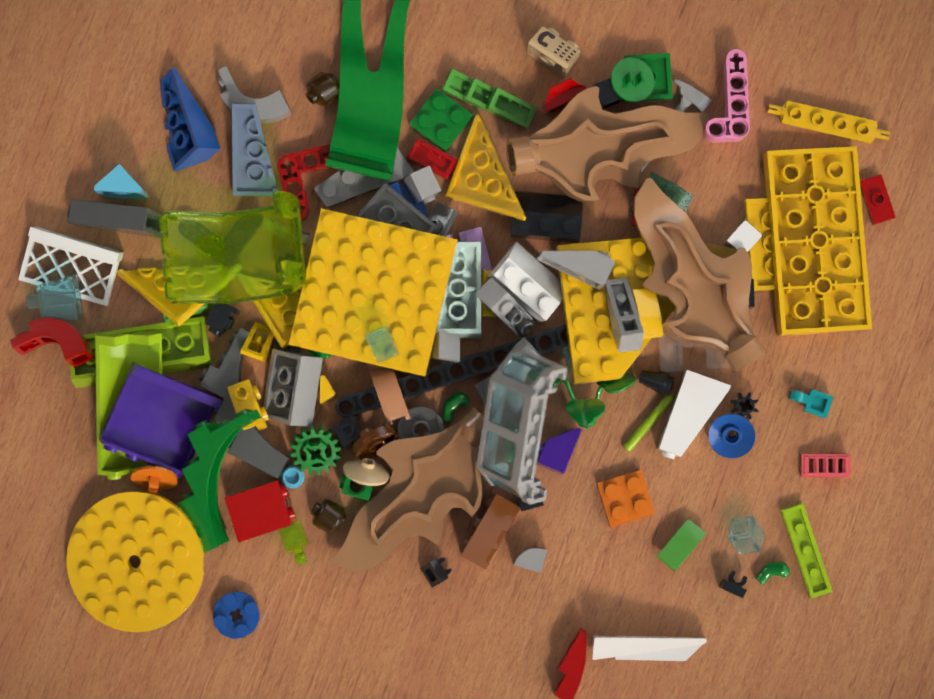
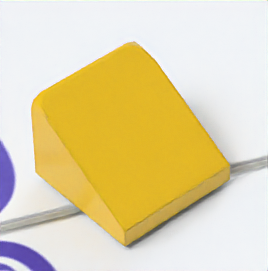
M324 375L320 376V404L322 405L337 395Z

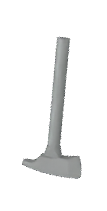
M673 79V83L678 86L679 95L681 96L674 110L684 112L692 104L699 112H703L711 104L712 100L699 90L682 81ZM650 161L646 162L640 173L643 172Z

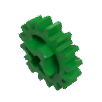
M311 425L310 431L302 428V435L296 433V441L291 442V448H293L291 450V457H295L294 465L301 464L300 471L308 469V475H311L313 471H317L319 476L323 469L329 473L330 465L336 467V459L341 458V453L338 452L341 450V444L337 443L338 436L331 437L332 430L329 429L327 432H324L322 425L319 430H315L314 425ZM328 443L332 450L331 453H329V450L327 449ZM301 447L303 448V451L306 452L304 457L302 456L300 451Z

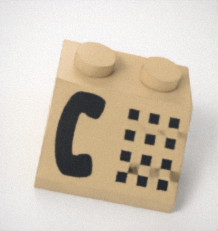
M542 26L529 41L527 54L565 79L580 57L581 51L578 50L579 47L570 40L566 42L559 37L560 34L553 28L549 27L547 29Z

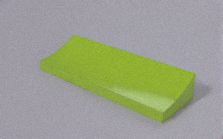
M205 316L190 318L179 327L170 321L83 335L89 342L95 358L75 368L70 365L71 381L76 388L96 385L95 335L110 333H162L163 375L209 368L210 365L213 366L207 325L204 324L206 318Z

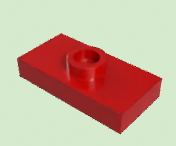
M419 138L416 139L407 156V160L422 168L430 166L433 174L446 181L458 159Z
M882 174L861 180L860 189L872 226L895 219V213Z

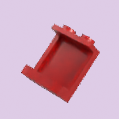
M275 481L224 498L238 543L294 525L293 520L296 519L293 507H288L286 498L289 497L285 484L281 485L280 481Z

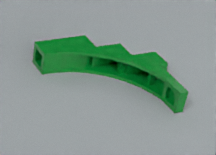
M244 409L236 413V419L232 421L226 419L220 423H217V421L207 423L205 420L194 426L195 430L187 434L198 456L189 460V466L182 469L192 491L183 495L184 500L176 505L193 522L198 537L201 538L204 553L230 541L223 527L219 512L218 477L224 456L236 435L244 427L261 418L258 409L250 412L248 409Z

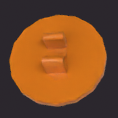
M144 466L133 470L131 473L132 483L148 490V493L157 494V491L170 490L178 483L177 475L163 467Z

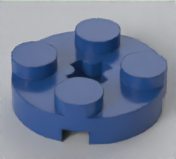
M238 591L228 593L217 601L213 610V623L218 631L228 638H244L257 628L260 621V610L254 598L249 594ZM240 609V614L243 615L242 620L237 619L235 622L232 620L233 616L230 613Z

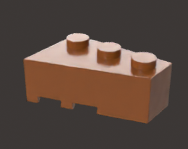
M498 494L494 498L489 496L483 507L487 511L482 518L480 516L477 517L471 527L475 530L471 538L466 536L460 546V549L463 550L461 556L485 570L521 509Z

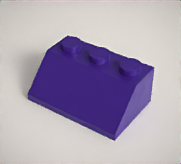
M573 429L545 441L543 445L540 444L536 465L560 475L564 474L582 429Z

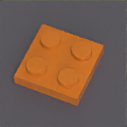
M642 470L596 483L610 528L655 514Z

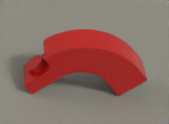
M41 318L28 322L30 331L21 332L17 337L10 340L12 348L21 355L46 344H58L62 349L65 360L74 368L95 358L86 338L67 322L55 318Z

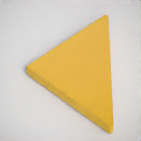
M476 114L445 196L449 199L525 221L526 216L484 121L480 115Z
M235 264V266L228 267L207 265L203 266V268L184 266L158 270L156 268H138V270L134 271L119 269L117 274L179 327L232 281L237 274L241 273L243 267L240 264Z
M241 273L237 274L238 280L282 350L290 346L289 341L302 288L279 284L276 281L259 277L245 276Z

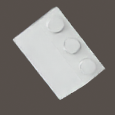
M517 242L514 243L487 276L488 279L493 278L538 322L546 321L563 299L561 281Z

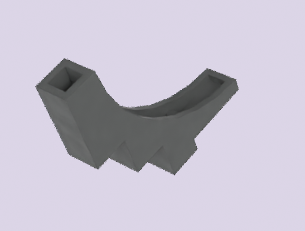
M240 328L239 332L235 331L231 336L229 343L232 345L228 353L224 351L218 362L221 365L220 368L217 369L210 365L209 369L205 368L199 378L202 381L201 387L225 398L219 409L215 408L213 412L216 415L214 420L218 422L226 419L230 421L236 419V411L228 392V387L241 382V366L244 355L240 352L249 335V332ZM256 426L241 430L230 444L228 451L229 454L280 479L283 470L290 460L288 456L275 449L261 435Z

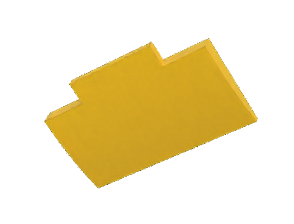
M857 146L766 151L763 154L766 198L744 200L745 220L762 235L748 251L752 264L754 291L774 290L777 336L872 329Z

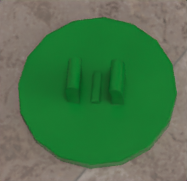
M629 57L622 59L613 67L610 83L613 91L619 98L627 102L636 103L645 100L652 93L654 75L645 62Z

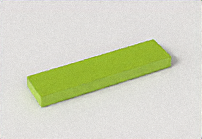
M799 503L781 509L780 512L809 599L833 592L804 504Z

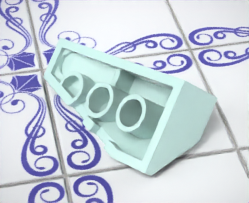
M481 242L457 243L436 333L441 331L460 335V338H481V300L475 295L481 288Z

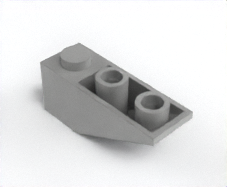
M490 278L475 293L520 339L529 334L536 326L537 322L493 278Z

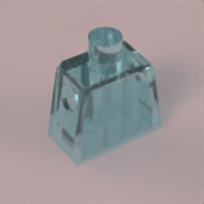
M78 273L41 283L36 287L37 294L26 296L28 309L39 308L41 318L77 321L84 317Z

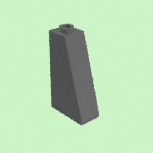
M72 199L67 212L68 223L77 226L155 238H163L166 222L165 215L145 207Z

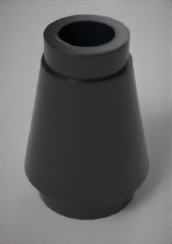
M642 370L639 383L664 395V393L670 394L675 377L670 376V373Z

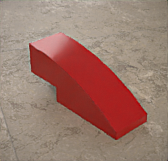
M582 628L579 629L557 667L564 675L553 694L560 699H574L583 676L587 640L586 631Z

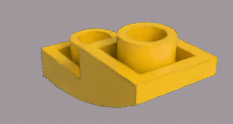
M646 288L632 290L633 299L644 330L643 339L662 337V318L656 293L650 292Z

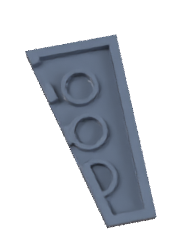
M232 103L233 196H279L256 103Z

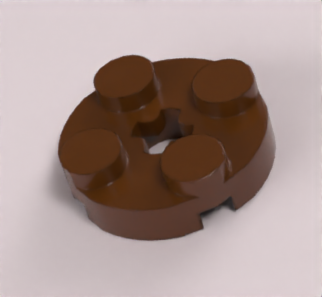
M389 422L373 430L366 428L358 434L359 439L352 445V450L360 460L363 458L372 459L378 456L377 450L391 441L398 440V436Z

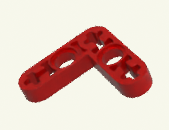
M330 144L284 155L278 160L277 168L288 212L296 221L305 220L310 213L301 174L329 168L325 166L328 157L323 158L325 163L321 164L318 152L322 151L323 156L328 155ZM309 154L317 158L316 164L312 167L304 164V158ZM289 160L291 164L294 163V166L291 167L292 175L297 174L298 177H290L284 180V177H289L285 168L282 169L285 161ZM297 182L300 185L299 192L290 194L287 191L288 184ZM303 196V199L298 200L302 208L305 207V210L302 211L301 216H298L297 213H293V210L296 209L295 201L290 202L289 199H297Z

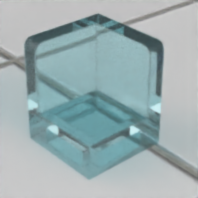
M387 326L365 335L377 362L380 363L399 355Z
M753 516L735 518L731 521L728 539L739 554L761 552L764 531Z

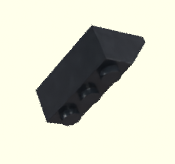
M515 191L526 220L523 221L512 217L510 237L579 243L582 225V202L567 195Z

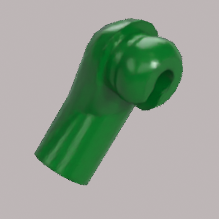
M457 392L447 398L444 402L442 421L453 422L455 409L460 406H466L469 403L468 395Z
M782 561L768 562L755 579L764 585L771 576L788 577L790 568Z

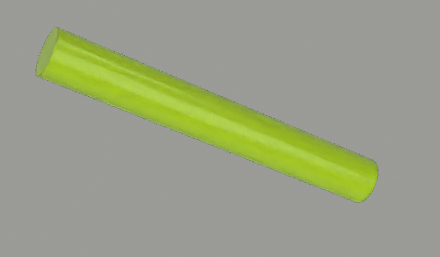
M666 394L623 445L628 452L635 447L674 400L672 396Z

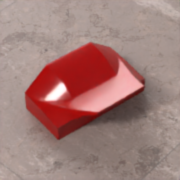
M570 78L550 87L548 96L542 106L545 115L547 116L564 108L576 94L587 89L586 86L578 84Z

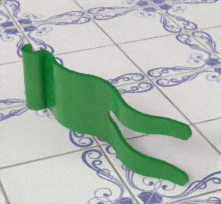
M344 0L341 23L339 103L329 157L326 160L325 166L386 181L391 180L402 124L404 41L407 14L411 0H395L393 4L380 69L377 72H371L367 67L361 22V0Z

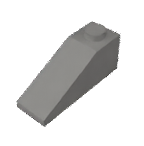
M542 251L536 259L598 290L605 285L615 263V260L610 259L611 256L603 251Z
M627 278L607 280L604 287L612 334L617 351L620 353L641 350L644 330Z

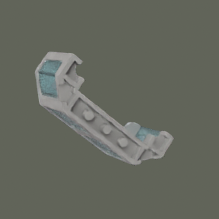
M522 350L509 353L490 378L476 467L489 485H496L531 505L546 500L547 489L541 486L536 487L541 485V480L534 477L548 394L556 392L557 389L552 384L556 378L566 379L568 368L530 351Z

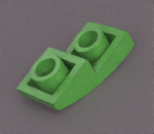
M687 519L657 558L675 572L704 538L706 532Z

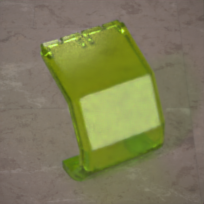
M277 191L273 193L274 205L225 213L167 211L163 215H159L160 232L165 233V236H160L162 255L167 257L162 259L163 277L168 279V282H164L165 299H169L171 303L233 304L277 298L296 293L306 281L300 206L297 197L288 192Z

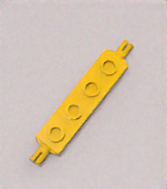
M786 101L783 107L770 103L768 108L777 109V111L768 109L767 113L780 115V121L783 124L870 144L875 138L889 140L888 136L881 134L890 135V131L877 129V121L792 101Z

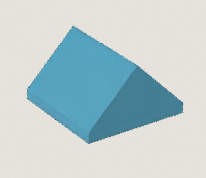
M120 164L94 186V191L102 198L148 200L149 196Z

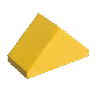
M258 322L254 323L240 353L242 355L266 363L274 340V336L268 326Z

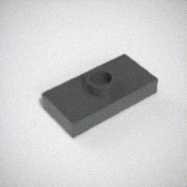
M437 202L429 217L438 226L433 234L446 237L458 212Z

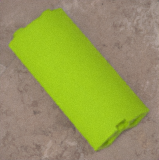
M133 332V334L110 333L95 335L97 475L107 476L109 480L121 479L122 475L132 473L133 470L139 467L147 466V461L139 459L136 462L126 458V453L117 450L116 453L104 449V445L99 441V438L132 363L134 362L162 374V333Z

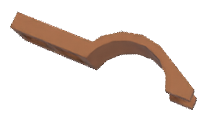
M367 363L387 422L393 425L392 420L405 416L406 420L411 419L394 369Z

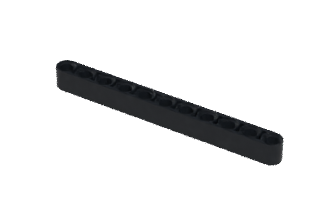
M566 325L525 337L540 355L569 347L568 342L563 341L560 336L561 331L566 330ZM541 337H548L550 339L551 346L548 349H543L539 346L538 340ZM521 339L460 358V362L457 363L448 362L427 369L426 377L411 374L397 379L404 400L497 370L502 363L495 361L494 354L498 351H504L508 356L512 348ZM476 358L483 359L485 361L484 369L475 370L472 366L473 360ZM454 365H459L463 368L464 372L461 377L455 378L450 374V369ZM433 372L439 373L442 378L441 382L437 385H432L428 381V376ZM414 379L419 382V389L417 391L409 392L406 389V384L409 380ZM374 386L341 397L336 402L335 408L341 417L348 418L352 415L357 416L382 408ZM372 394L375 397V402L372 406L367 407L363 405L362 398L364 395ZM344 401H350L353 405L352 411L348 414H344L340 410V406Z

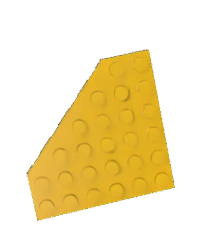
M643 238L566 244L556 247L557 251H603L611 256L610 259L615 260V263L607 280L627 278L631 292L634 289H645L642 284L651 275L654 262ZM559 271L573 384L621 379L652 338L643 339L641 350L618 353L611 329L605 287L603 286L598 290ZM656 294L662 324H664L676 307L668 297Z

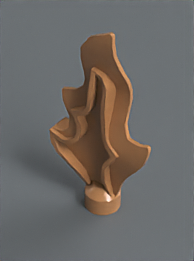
M594 86L576 94L560 114L546 127L528 137L508 139L506 142L507 161L513 176L538 172L548 177L568 197L579 202L598 201L599 198L594 190L598 180L613 179L625 187L638 188L640 171L646 162L655 158L679 155L691 150L702 139L709 115L706 112L686 113L664 106H647L617 114L602 110L598 97L599 87Z
M645 179L634 197L633 216L654 262L652 273L643 282L642 286L650 292L668 297L676 307L674 316L662 324L663 332L680 342L704 344L721 351L734 372L746 367L766 353L757 337L754 336L749 317L752 264L746 249L740 247L733 255L724 259L711 253L686 212L667 197L653 179Z
M475 408L460 423L442 432L423 437L394 440L377 450V455L385 459L393 469L390 482L367 502L355 516L344 544L332 558L331 562L333 565L352 572L371 570L382 563L404 540L411 536H424L438 544L443 534L444 517L452 508H462L471 517L480 507L483 493L481 473L476 466L484 417Z

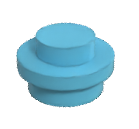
M288 466L281 474L282 483L288 488H298L304 482V472H301L298 466Z

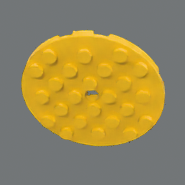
M122 492L104 498L89 508L77 522L71 534L66 557L70 585L84 609L101 623L126 632H145L158 629L182 615L197 596L204 576L203 558L205 556L202 541L198 537L193 526L194 524L188 515L170 500L148 492ZM133 555L140 558L141 564L138 568H133L130 563V557Z

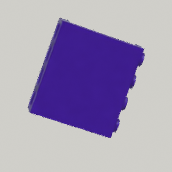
M133 362L99 441L104 445L103 448L110 452L116 453L119 450L126 453L125 457L136 462L139 459L147 461V466L166 468L173 471L177 478H181V475L185 476L182 469L189 466L188 461L193 459L196 452L187 434L195 430L194 426L205 420L209 423L214 409H219L222 400L215 395Z

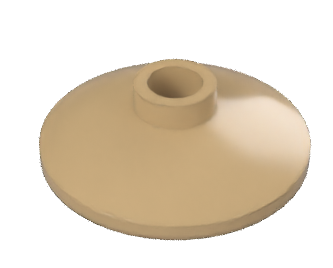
M370 458L349 460L343 466L344 474L350 480L362 485L379 486L385 484L389 479L388 471Z

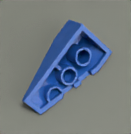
M171 68L160 79L162 106L167 109V122H164L165 130H169L170 142L166 143L167 152L173 170L179 171L208 161L220 150L214 128L176 68Z

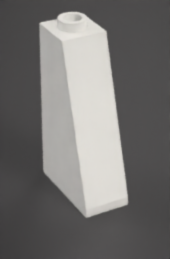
M689 370L684 371L657 450L662 451V456L674 460L675 456L681 457L725 397L731 385Z

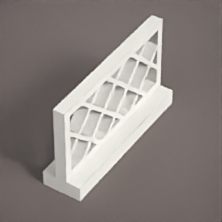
M30 227L28 234L30 238L18 280L108 306L120 261H122L124 252L41 227ZM35 242L43 244L47 251L46 254L39 258H36L33 252ZM61 249L66 252L69 260L59 265L53 253ZM50 256L55 268L45 273L39 261ZM81 256L87 257L91 264L90 267L83 271H80L75 262V259ZM71 262L77 274L67 279L61 267ZM104 262L113 265L110 275L103 278L97 266ZM35 263L41 275L35 279L26 277L28 267ZM94 269L99 281L89 286L83 274ZM55 270L58 271L63 280L58 285L51 284L47 277L48 274ZM78 276L85 286L79 292L73 291L69 284V281ZM101 283L105 289L104 298L95 297L90 288Z

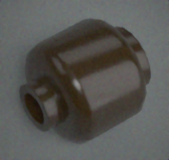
M319 72L306 83L307 93L305 95L310 103L326 106L339 95V81L331 73Z
M324 499L321 503L316 502L310 512L313 515V525L326 533L338 532L347 517L344 514V508L330 499Z

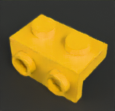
M248 379L229 386L228 392L236 413L244 409H248L249 412L258 409L261 416L260 419L247 425L242 430L255 426L259 431L267 428L265 421L269 420L265 407L260 408L258 403L261 395L257 385L252 386Z

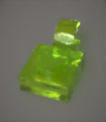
M300 522L279 530L286 552L294 551L295 559L299 566L308 563L303 547L309 545L302 523Z

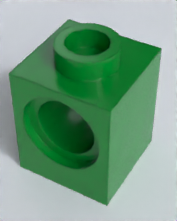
M342 474L339 488L343 489L342 494L370 501L374 486L363 485L361 491L354 492L350 488L352 480Z

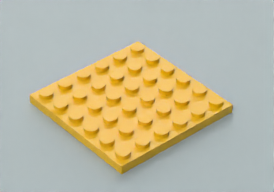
M321 208L289 345L426 377L458 240Z

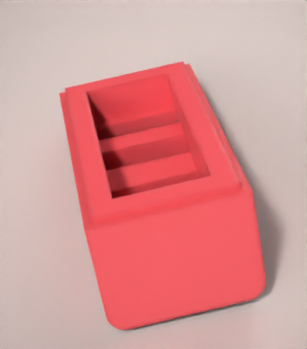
M801 454V477L849 478L850 454ZM809 459H813V473H809ZM819 459H822L823 473H819ZM828 459H832V473H828ZM838 459H842V473H838Z

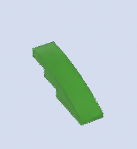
M454 69L449 70L441 88V91L526 129L529 128L537 110V107L499 88H493L476 78L472 79Z

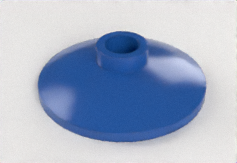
M733 413L725 414L718 417L710 426L709 442L717 454L726 458H739L752 449L755 443V430L751 422L744 416ZM734 430L737 434L730 436L728 431Z

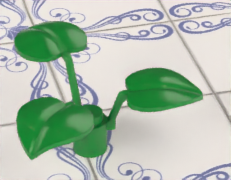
M539 365L528 376L534 382L544 368L548 367ZM625 372L619 380L596 382L599 387L595 398H584L583 400L575 398L567 378L564 380L556 378L552 386L560 384L561 381L565 383L571 397V401L566 404V412L579 426L589 429V427L596 424V420L606 410L605 403L599 400L601 392L603 390L611 394L622 392L636 382V377Z

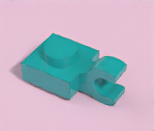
M810 389L808 395L791 390L789 400L805 404L804 412L826 419L833 396L814 389Z

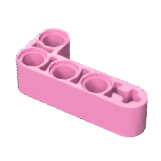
M739 49L731 50L723 62L725 118H713L708 121L704 129V137L709 142H738L745 138L750 129L747 57ZM732 58L739 62L734 73H732L735 69L734 62H730ZM738 80L741 83V88L734 89L730 81ZM731 103H740L742 106V111H734L731 107ZM712 125L719 127L720 134H711L709 127ZM740 125L743 128V134H735L732 126Z

